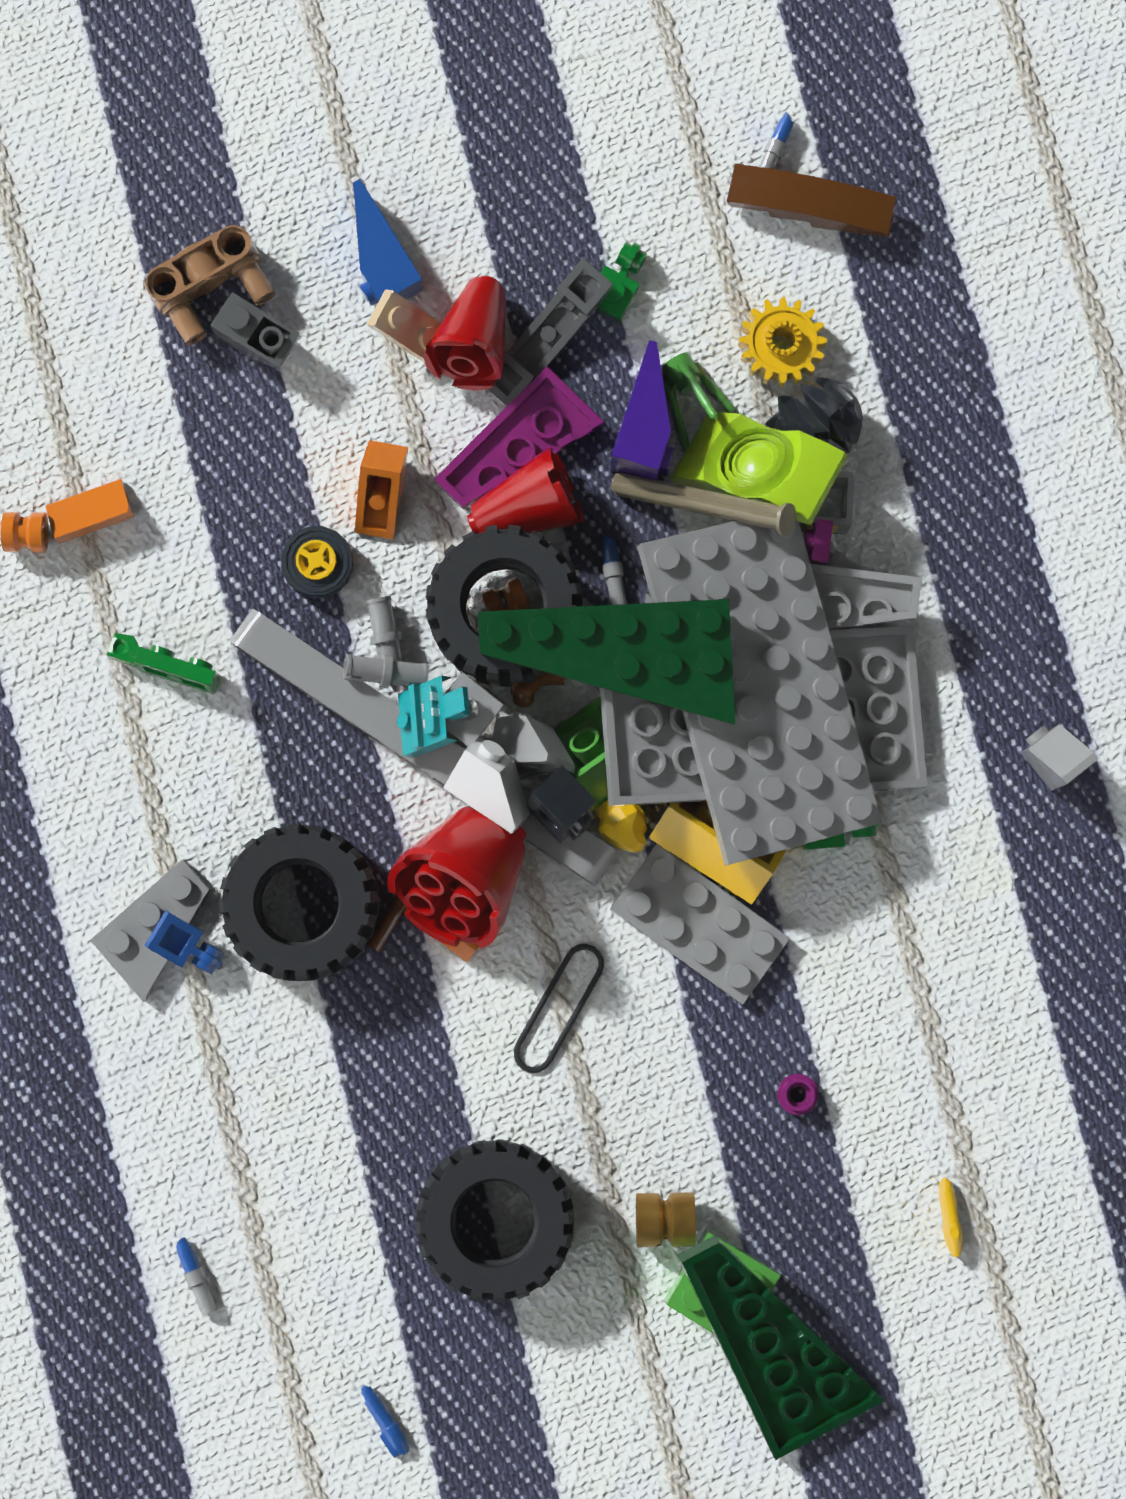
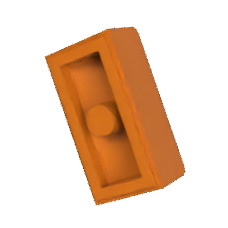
M122 479L45 506L53 537L59 544L135 517Z

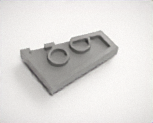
M182 859L90 940L143 1002H146L155 982L169 963V960L145 946L151 933L165 910L192 924L211 889L190 865Z

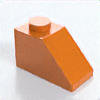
M372 440L368 441L360 465L354 533L394 540L405 483L409 447Z

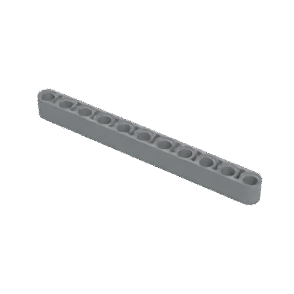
M253 608L229 641L239 650L443 786H445L465 751L464 748L452 742L415 758L403 756L401 728L397 725V718L400 714L398 704L363 681L343 680V668ZM523 788L528 805L531 793ZM531 813L520 825L526 833L525 841L595 887L618 854L615 849L587 830L576 840L573 841L568 836L560 844Z

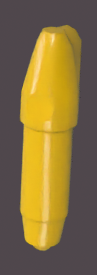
M944 1177L939 1182V1200L943 1219L942 1229L949 1252L953 1257L961 1256L963 1245L962 1225L959 1221L952 1182Z

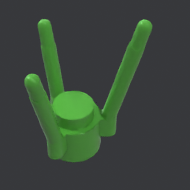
M688 352L671 358L661 368L666 376L663 380L664 390L668 397L684 453L690 444L676 396V390L681 395L693 391L710 418L715 420L718 414L700 387L702 382L729 413H734L735 407L707 376L700 363H695Z

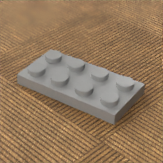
M656 844L610 908L611 911L741 1005L747 1000L790 939L659 844Z

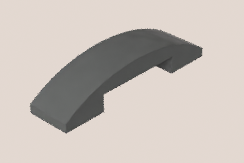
M582 258L557 288L559 291L508 352L504 351V371L500 381L497 379L494 386L488 390L508 406L546 367L549 368L594 314L614 284L587 260Z

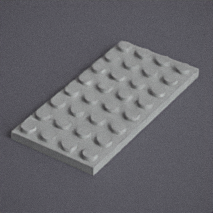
M736 520L638 545L637 548L652 603L729 599L736 725L682 710L724 865L734 864L882 823L799 521L795 520L794 527L787 536L779 535L774 529L741 523Z
M914 626L829 630L873 791L922 789L928 787ZM600 688L609 806L707 801L682 710Z

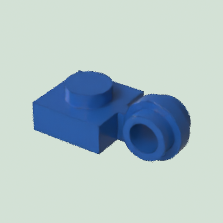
M165 910L145 943L148 949L181 968L190 954L194 955L191 963L211 975L216 968L220 970L224 964L221 959L225 953L205 941H203L200 948L196 946L204 933L203 931Z

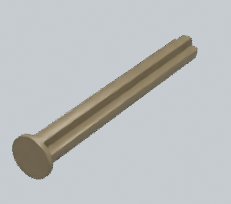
M621 472L614 475L613 482L611 483V490L620 497L732 521L737 520V522L774 529L781 536L790 534L796 520V509L792 503H784L780 506Z

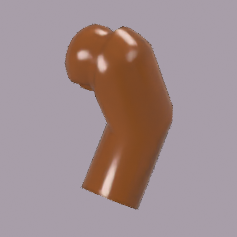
M543 673L535 677L536 681L528 684H524V682L513 683V687L510 690L513 695V703L518 707H528L533 704L534 694L541 686L564 685V678L550 673L548 675Z

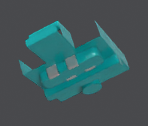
M441 675L420 685L413 683L408 686V690L398 694L400 714L397 718V725L401 728L403 756L415 758L457 741L447 738L445 719L456 721L470 715L467 687H460L443 695L442 682L452 677Z

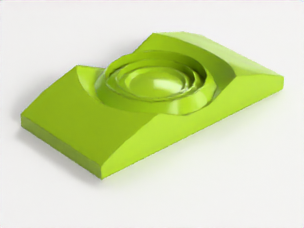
M717 412V419L712 420L707 413L671 476L673 483L780 506L784 503H792L796 509V521L811 525L848 458L846 453L827 442L799 430L780 431L766 427L743 414Z

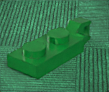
M114 633L107 651V657L111 660L136 667L141 672L210 694L216 693L220 683V678L217 672L212 670L213 665L211 663L191 657L189 662L174 658L175 653L157 645H152L151 650L140 647L136 638L132 635Z

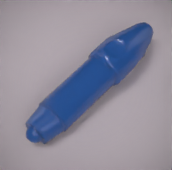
M362 1386L361 1393L365 1399L364 1404L381 1429V1440L394 1458L405 1455L409 1452V1446L399 1423L394 1420L378 1393L371 1386Z

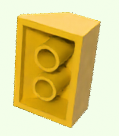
M707 801L670 803L649 836V839L659 844L662 848L673 853L751 905L767 884L787 851L785 849L725 866Z

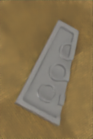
M811 564L828 629L917 619L922 577Z

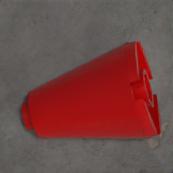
M480 276L470 279L426 345L423 356L426 367L440 380L442 374L454 379L452 386L459 389L472 391L487 390L492 388L497 379L500 381L504 371L506 290L497 279L491 276Z
M553 448L542 451L471 504L472 513L467 515L471 530L477 535L486 532L485 527L497 525L498 529H508L509 525L521 526L522 531L531 533L533 530L542 532L570 527L584 522V515L580 500L572 503V500H574L572 490L575 487L565 465L557 452L553 453Z

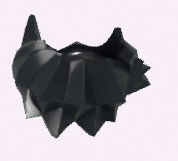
M817 377L815 382L802 381L801 389L794 391L792 397L779 396L778 412L767 420L765 425L780 431H802L829 443L847 454L850 453L852 444H856L859 440L863 416L859 401L848 386L837 380Z

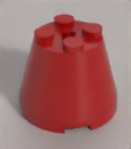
M468 805L467 807L460 808L398 858L388 874L389 892L397 894L408 909L404 916L432 938L457 947L461 941L477 943L480 948H484L495 940L505 924L525 856V830L519 826L511 834Z

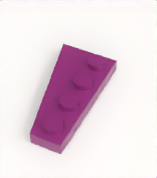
M546 367L434 478V482L456 504L465 509L542 451L553 448V453H559L604 426V421L557 375Z

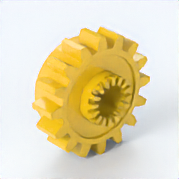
M781 297L778 306L773 307L772 303L767 299L763 304V313L755 308L750 311L749 317L753 323L747 321L742 323L740 330L748 336L739 337L738 347L747 349L741 355L740 360L742 363L750 362L752 367L749 374L754 376L760 373L764 376L763 384L765 385L770 380H777L779 388H783L786 380L790 379L798 385L802 380L801 374L803 372L810 377L814 374L815 367L812 362H822L824 354L817 349L826 346L827 338L817 336V334L823 330L824 324L823 322L813 323L811 321L815 314L813 308L805 313L800 311L802 303L800 300H797L793 307H788L786 298ZM776 336H785L791 341L792 346L786 350H780L778 347H775L772 339Z

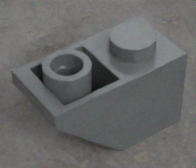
M233 292L210 325L216 338L250 359L276 369H280L301 337L298 332Z

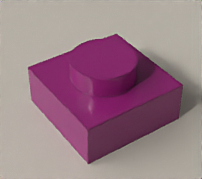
M817 519L811 526V529L804 530L803 539L810 564L825 565L828 562L834 521Z

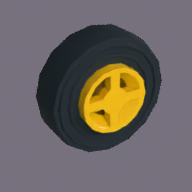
M324 526L306 527L296 532L286 542L281 555V570L287 583L298 594L309 598H327L338 593L349 582L353 571V554L346 539L337 531Z

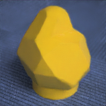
M607 800L596 810V815L601 820L599 832L606 842L616 848L635 853L645 848L646 839L644 834L647 830L645 813L639 805L609 806Z

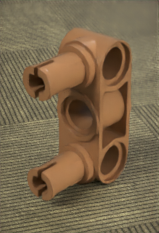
M236 225L222 228L207 238L187 246L174 257L156 266L148 273L145 284L159 312L166 318L170 317L187 346L201 341L207 335L191 307L192 300L214 291L225 281L232 277H239L256 306L267 303L276 295L260 267V254L253 244L249 233L244 228ZM237 241L245 244L244 250L238 255L226 253L227 247L233 242ZM172 281L176 283V287L171 294L166 296L157 294V289L163 282Z

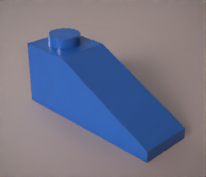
M361 179L353 182L359 264L364 282L359 285V288L370 306L378 304L385 290H393L408 300L424 290L422 278Z

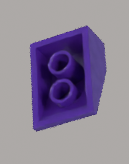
M649 340L611 455L610 472H621L658 480L659 475L667 477L675 445L669 444L671 428L657 342Z

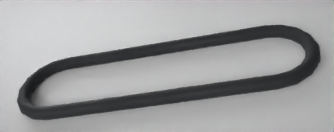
M578 944L572 947L564 957L515 1044L513 1050L514 1059L523 1071L539 1073L547 1069L552 1063L602 975L604 958L595 946ZM580 950L591 951L598 959V968L546 1061L538 1067L527 1066L520 1058L522 1043L571 957Z

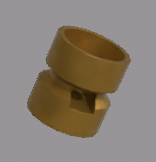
M694 1192L670 1193L667 1200H663L660 1194L636 1193L637 1248L660 1246L663 1239H668L672 1247L695 1246L696 1213Z

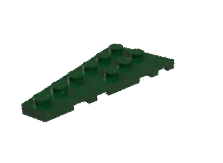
M729 599L478 612L479 648L481 655L736 725Z
M715 1235L677 1255L767 1447L775 1460L884 1402L881 1395Z

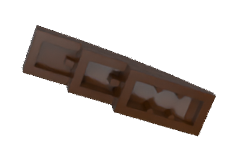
M735 163L727 203L730 207L767 211L774 218L809 222L813 228L889 237L897 198L889 194L820 177Z

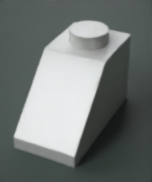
M479 737L465 749L447 780L444 789L512 834L530 814L515 760L507 755L499 744Z

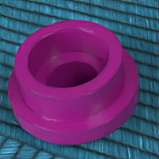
M792 1074L785 1077L779 1084L777 1090L778 1102L790 1114H806L816 1106L818 1101V1088L815 1082L806 1075ZM796 1086L802 1087L805 1091V1097L800 1102H794L790 1097V1091Z

